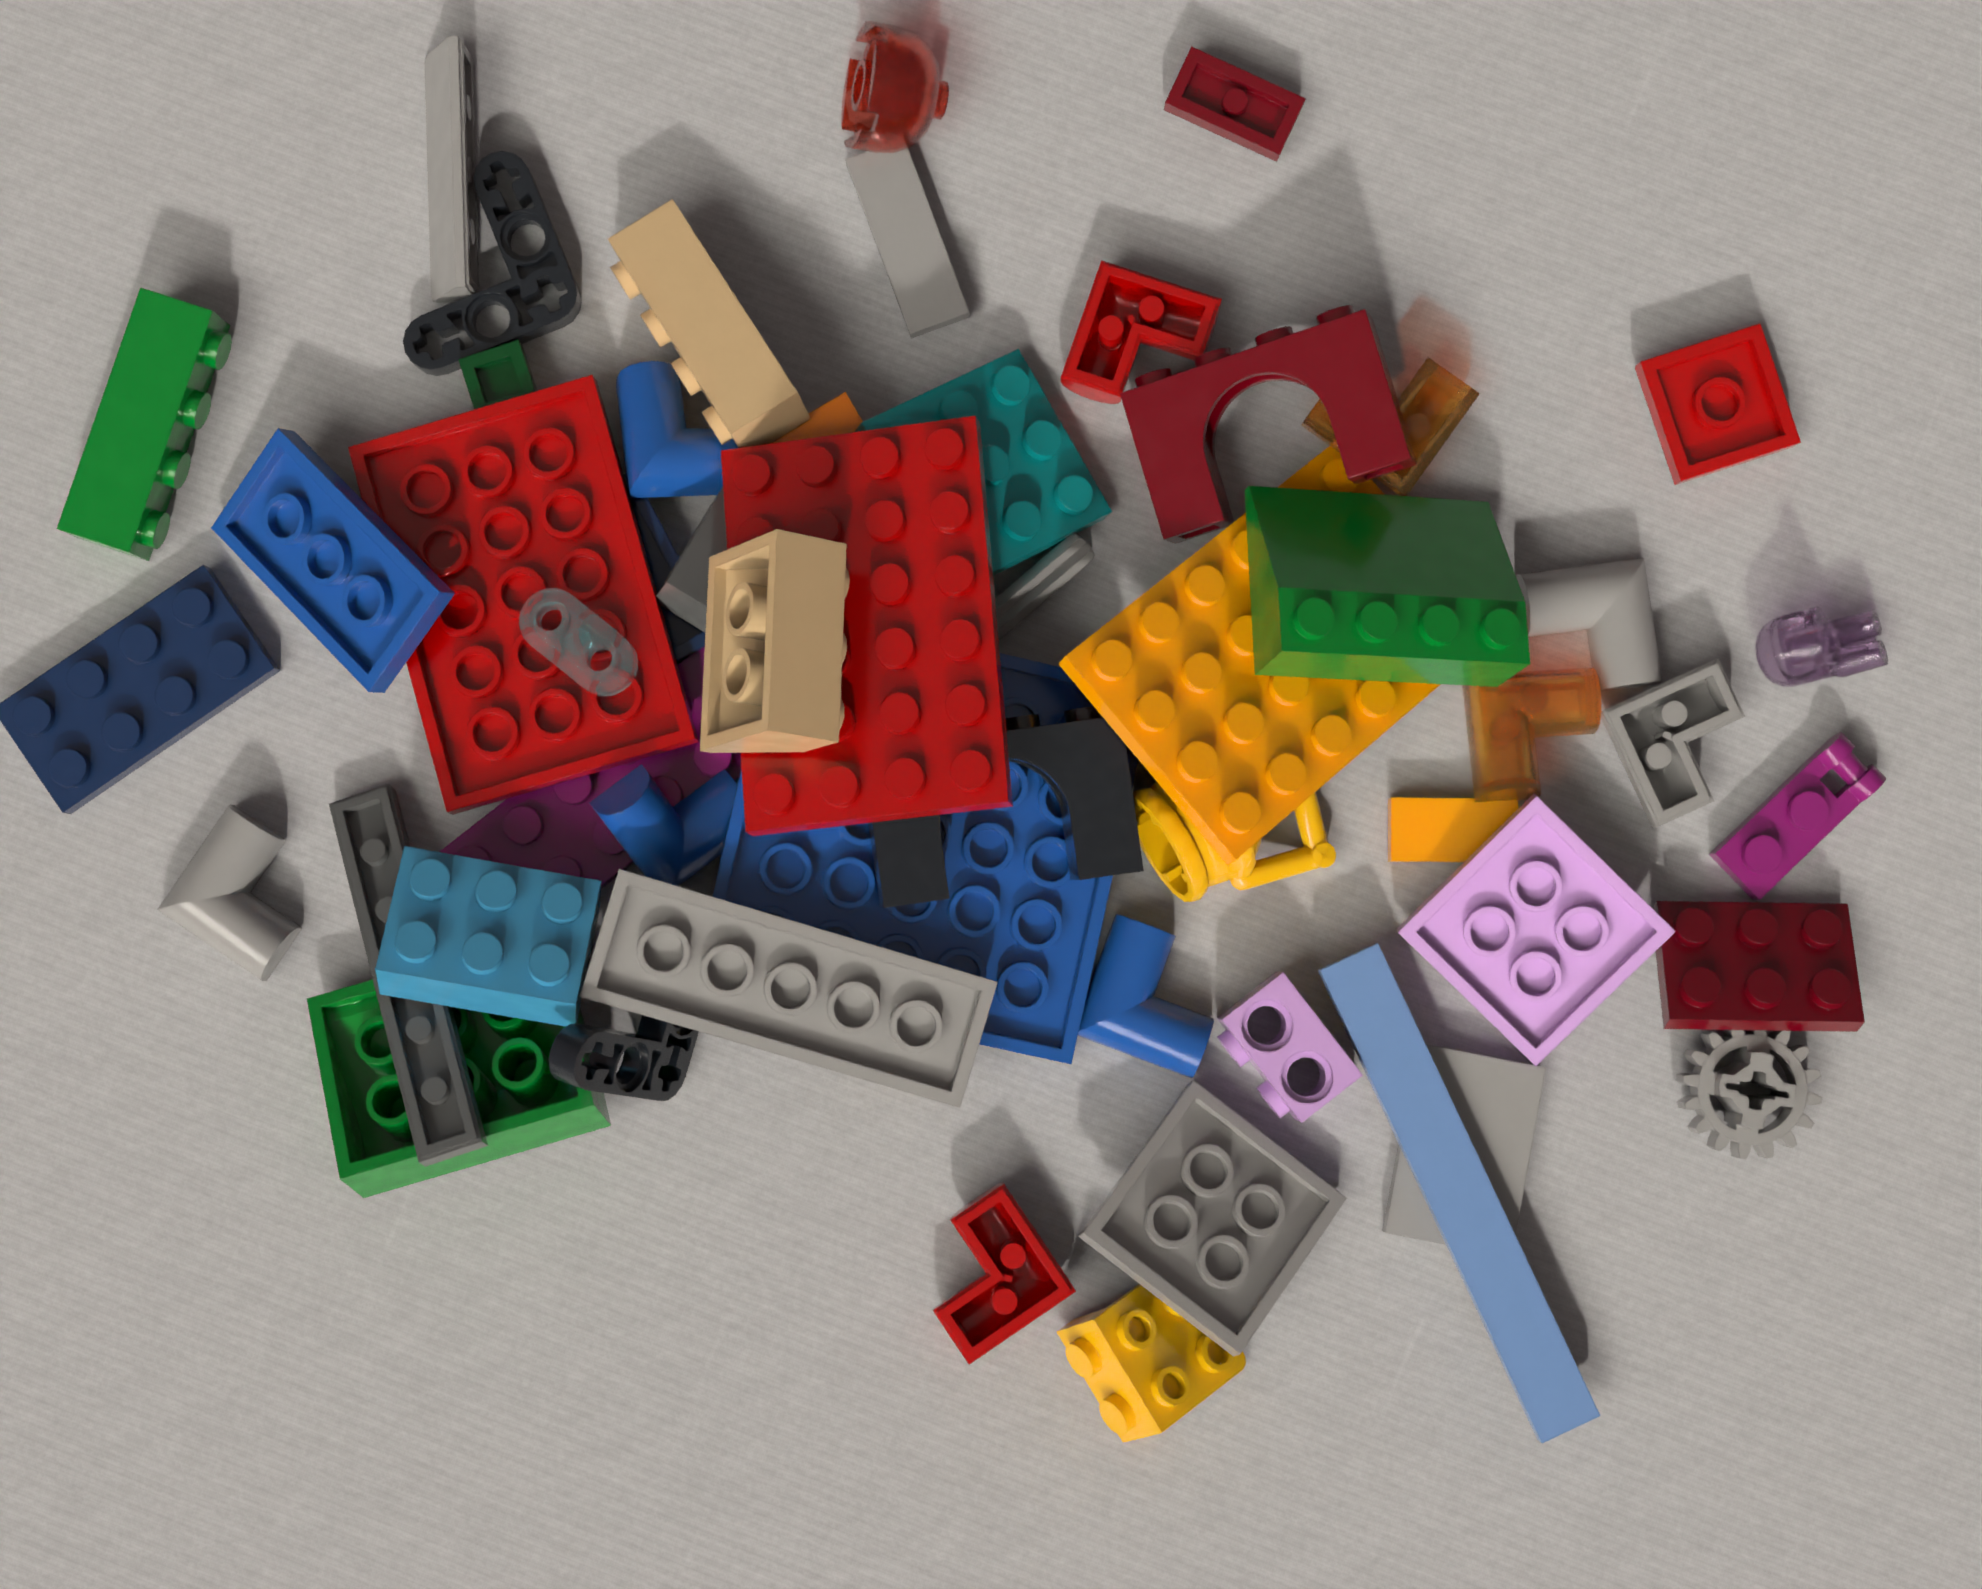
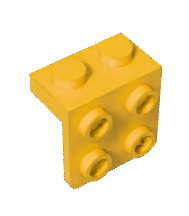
M1140 1284L1108 1307L1075 1318L1057 1331L1058 1336L1066 1347L1065 1352L1069 1364L1077 1374L1085 1379L1099 1402V1411L1102 1419L1112 1431L1118 1434L1123 1443L1164 1432L1240 1373L1246 1365L1243 1351L1240 1355L1233 1357Z

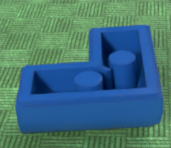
M646 361L629 365L621 370L616 379V393L629 498L717 495L723 487L721 450L738 448L734 440L732 439L721 445L711 428H686L681 380L670 363Z
M641 764L589 802V804L645 877L680 886L722 854L737 783L724 769L673 807Z
M1115 914L1088 987L1078 1036L1193 1078L1209 1041L1214 1018L1154 996L1176 936L1134 919Z

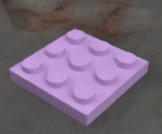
M1535 793L1397 928L1398 933L1535 1066L1552 1052L1676 932Z

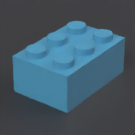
M404 846L375 968L380 995L565 1027L569 1024L577 1023L582 999L580 994L587 974L600 911L601 881Z

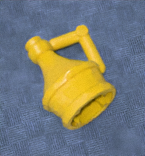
M1158 782L1151 788H1143L1133 792L1140 846L1160 879L1173 894L1184 902L1201 900L1206 894L1208 887L1228 880L1236 889L1247 890L1314 869L1326 868L1335 862L1336 851L1328 842L1316 792L1294 810L1303 847L1256 860L1255 857L1261 844V838L1228 866Z

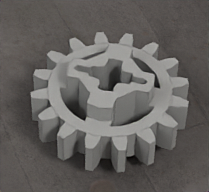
M1705 1030L1700 1035L1706 1049L1704 1052L1686 1049L1683 1055L1694 1065L1692 1073L1676 1074L1675 1080L1683 1085L1690 1086V1095L1684 1096L1677 1101L1678 1108L1695 1110L1697 1116L1687 1126L1689 1130L1698 1134L1711 1130L1707 1146L1721 1151L1730 1142L1731 1156L1740 1159H1747L1751 1145H1753L1759 1157L1767 1159L1774 1156L1773 1141L1775 1140L1785 1147H1795L1797 1142L1791 1129L1795 1125L1812 1129L1815 1124L1809 1116L1803 1113L1806 1104L1816 1105L1822 1103V1097L1808 1092L1807 1083L1821 1077L1820 1070L1803 1068L1800 1063L1809 1054V1048L1805 1045H1794L1787 1048L1786 1045L1791 1031H1771L1767 1036V1030H1746V1033H1744V1030H1723V1038L1714 1031ZM1734 1050L1732 1061L1718 1072H1712L1718 1061L1724 1055ZM1774 1057L1782 1066L1787 1083H1784L1773 1069ZM1740 1081H1750L1757 1083L1758 1087L1770 1089L1771 1093L1769 1095L1757 1093V1096H1745L1739 1094L1737 1090L1727 1089L1725 1085L1727 1083L1740 1084ZM1709 1094L1714 1095L1725 1109L1724 1121L1728 1122V1125L1717 1116L1712 1107ZM1780 1106H1784L1779 1116L1764 1127L1765 1117Z

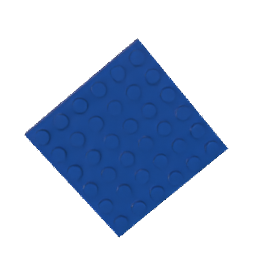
M1000 653L1005 718L1039 714L1040 726L1066 723L1064 714L1066 710L1093 706L1061 667ZM1126 745L1133 788L1138 758ZM1009 762L1012 807L940 815V834L949 899L882 908L879 905L868 823L751 836L745 830L741 769L712 897L996 981L998 983L979 1045L1072 1064L1113 875L1084 880H1070L1062 816L1053 791L1031 769Z

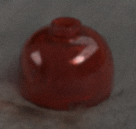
M865 21L855 40L867 43L863 58L861 60L850 58L846 72L842 98L841 127L843 130L854 131V135L846 139L844 144L847 148L874 153H896L911 148L928 132L932 119L941 120L943 118L948 103L949 85L947 81L939 80V64L929 44L916 33L895 25Z

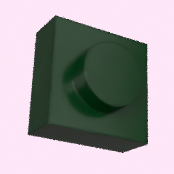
M519 340L458 359L474 409L537 391L523 345Z

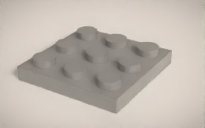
M1193 1080L1179 1095L1078 1237L1234 1357L1242 1353L1347 1198Z

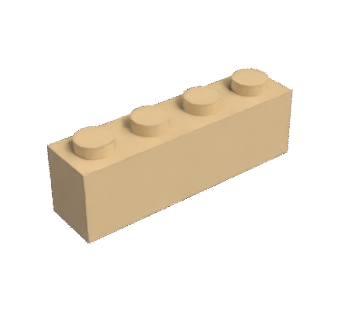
M673 199L608 238L609 243L620 260L612 265L610 269L630 300L640 294L644 298L650 309L640 314L659 347L661 348L671 342L680 357L671 362V365L690 396L702 390L710 402L711 406L702 411V414L721 445L732 439L738 448L771 444L811 419L796 388Z

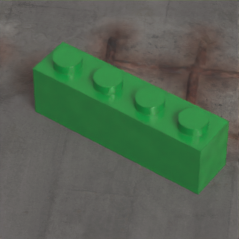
M140 287L56 529L78 539L146 561L150 560L153 549L161 547L170 526V515L166 511L174 488H181L189 473L191 457L187 450L194 430H199L203 427L210 412L211 395L207 392L215 369L220 370L224 367L231 350L232 338L228 333L231 325L214 311Z

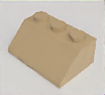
M776 529L709 557L700 751L709 753L806 752L839 742V730L843 724L845 713L844 703L841 699L842 663L847 652V639L843 633L844 600L850 583L849 572L846 568L847 544Z

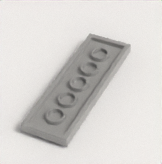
M619 869L580 997L960 1108L998 982Z

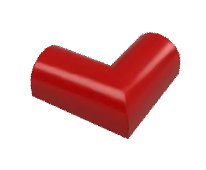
M1101 260L1060 377L1062 385L1068 390L1090 400L1107 404H1119L1121 402L1120 393L1124 392L1140 344L1194 361L1196 357L1207 352L1222 299Z
M1004 1182L990 1188L950 1218V1221L985 1273L934 1307L933 1312L969 1365L1076 1292L1075 1287Z

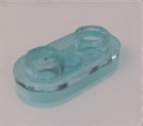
M548 588L534 593L524 603L519 617L520 630L524 639L588 692L598 696H612L624 691L633 682L638 669V658L634 647L623 635L573 595L561 589ZM550 610H559L562 615L560 625L552 631L543 630L541 626L543 615ZM603 649L609 650L612 655L609 667L602 671L593 670L591 658L594 653Z

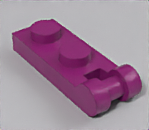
M1842 732L1837 733L1826 741L1709 854L1752 900H1760L1848 814L1875 793L1886 781V777L1873 764L1866 767L1852 752L1855 745ZM1831 769L1847 783L1835 795L1820 781Z

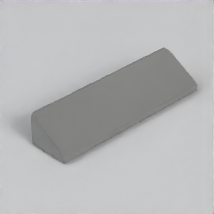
M448 36L427 55L424 63L431 298L436 303H453L479 292L477 192L473 179L476 169L473 58L459 36Z

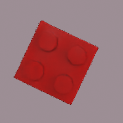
M1760 323L1640 361L1635 366L1674 485L1793 448L1801 443Z

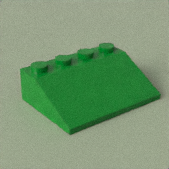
M1248 486L1245 489L1255 675L1498 687L1530 665L1525 599L1489 502Z
M373 979L307 998L339 1178L363 1198L611 1126L604 1093L584 1090L555 1079L550 1072V1049L556 1036L565 1026L452 1007L488 1146L425 1167L418 1162ZM579 1009L577 1023L585 1025L581 1009ZM591 1052L585 1053L582 1061L589 1063Z

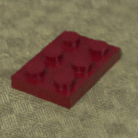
M1656 901L1653 909L1676 931L1655 951L1664 1029L1857 1032L1864 1024L1865 1020L1848 904Z

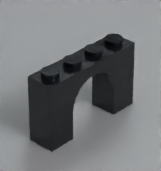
M1091 706L1064 711L1066 723L1040 726L1039 714L1005 718L1009 762L1023 765L1037 773L1049 785L1058 801L1062 816L1070 880H1084L1144 871L1126 744L1096 708ZM940 815L868 823L880 907L888 908L949 899L940 834Z

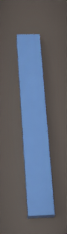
M1374 943L1318 969L1317 971L1537 1440L1544 1443L1600 1417L1599 1411L1379 944Z

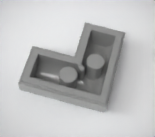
M1644 558L1516 575L1526 603L1528 638L1587 630L1596 692L1653 685L1662 682Z
M1719 659L1708 662L1599 712L1601 720L1652 828H1657L1714 802L1688 742L1745 717Z
M228 805L157 910L260 980L267 981L302 930L301 926L251 893L286 840L235 805Z

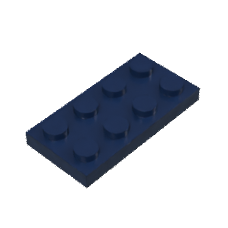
M202 565L0 703V721L62 813L72 814L281 670L212 569Z

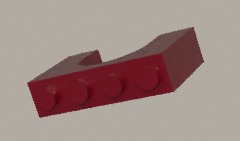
M1353 305L1333 308L1319 314L1316 317L1318 325L1296 333H1293L1291 326L1267 331L1255 337L1256 346L1235 354H1232L1230 347L1206 352L1194 359L1195 368L1172 375L1170 368L1151 371L1134 380L1136 388L1120 393L1163 540L1177 544L1226 528L1234 522L1215 458V435L1218 423L1230 403L1242 392L1261 383L1270 381L1294 382L1311 389L1318 395L1327 410L1347 478L1357 485L1418 465L1372 316L1366 309L1355 312Z

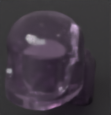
M1818 606L1799 610L1769 621L1761 628L1755 642L1756 659L1760 670L1769 681L1782 687L1800 686L1834 676L1844 678L1888 665L1885 645L1881 640H1877V636L1882 634V628L1875 610L1835 620L1827 618Z

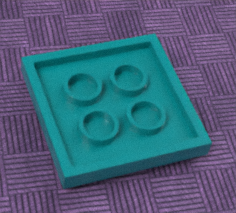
M1019 349L865 420L855 430V432L976 415L981 427L993 576L1063 541L1071 534L1079 533L1091 527L1112 513L1111 508Z

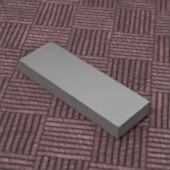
M901 138L845 159L847 169L911 339L969 318V309L905 139Z

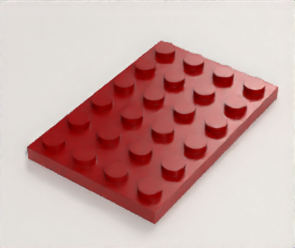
M593 374L348 447L362 500L455 593L406 662L447 813L452 815L699 742L663 612L656 598L657 591L631 499L628 496L626 481L598 382Z
M976 415L721 450L727 550L776 529L847 544L846 568L850 578L848 593L844 600L843 633L847 639V652L842 663L841 699L844 703L845 713L843 724L839 730V742L806 752L741 753L746 832L751 836L1012 807L981 427Z

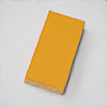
M1388 798V862L1464 863L1518 809V799Z

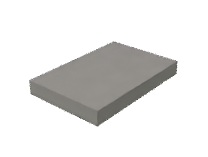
M1426 1044L1516 1235L1546 1068ZM1398 1143L1382 1231L1388 1234L1446 1245Z

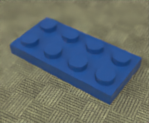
M280 428L276 430L211 527L368 692H386L455 594L328 464L292 430Z

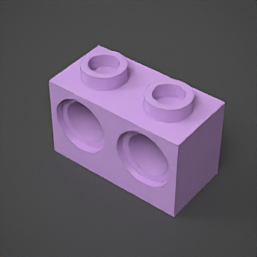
M1275 972L1217 1017L1218 1021L1225 1028V1031L1217 1036L1218 1040L1239 1067H1242L1248 1061L1252 1063L1265 1080L1256 1089L1279 1118H1282L1289 1112L1295 1120L1302 1123L1363 1076L1284 972ZM1262 1006L1273 1008L1279 1015L1281 1022L1277 1036L1266 1043H1258L1253 1040L1247 1027L1251 1013ZM1305 1057L1311 1058L1319 1068V1081L1313 1090L1303 1094L1295 1093L1288 1084V1070L1296 1060Z

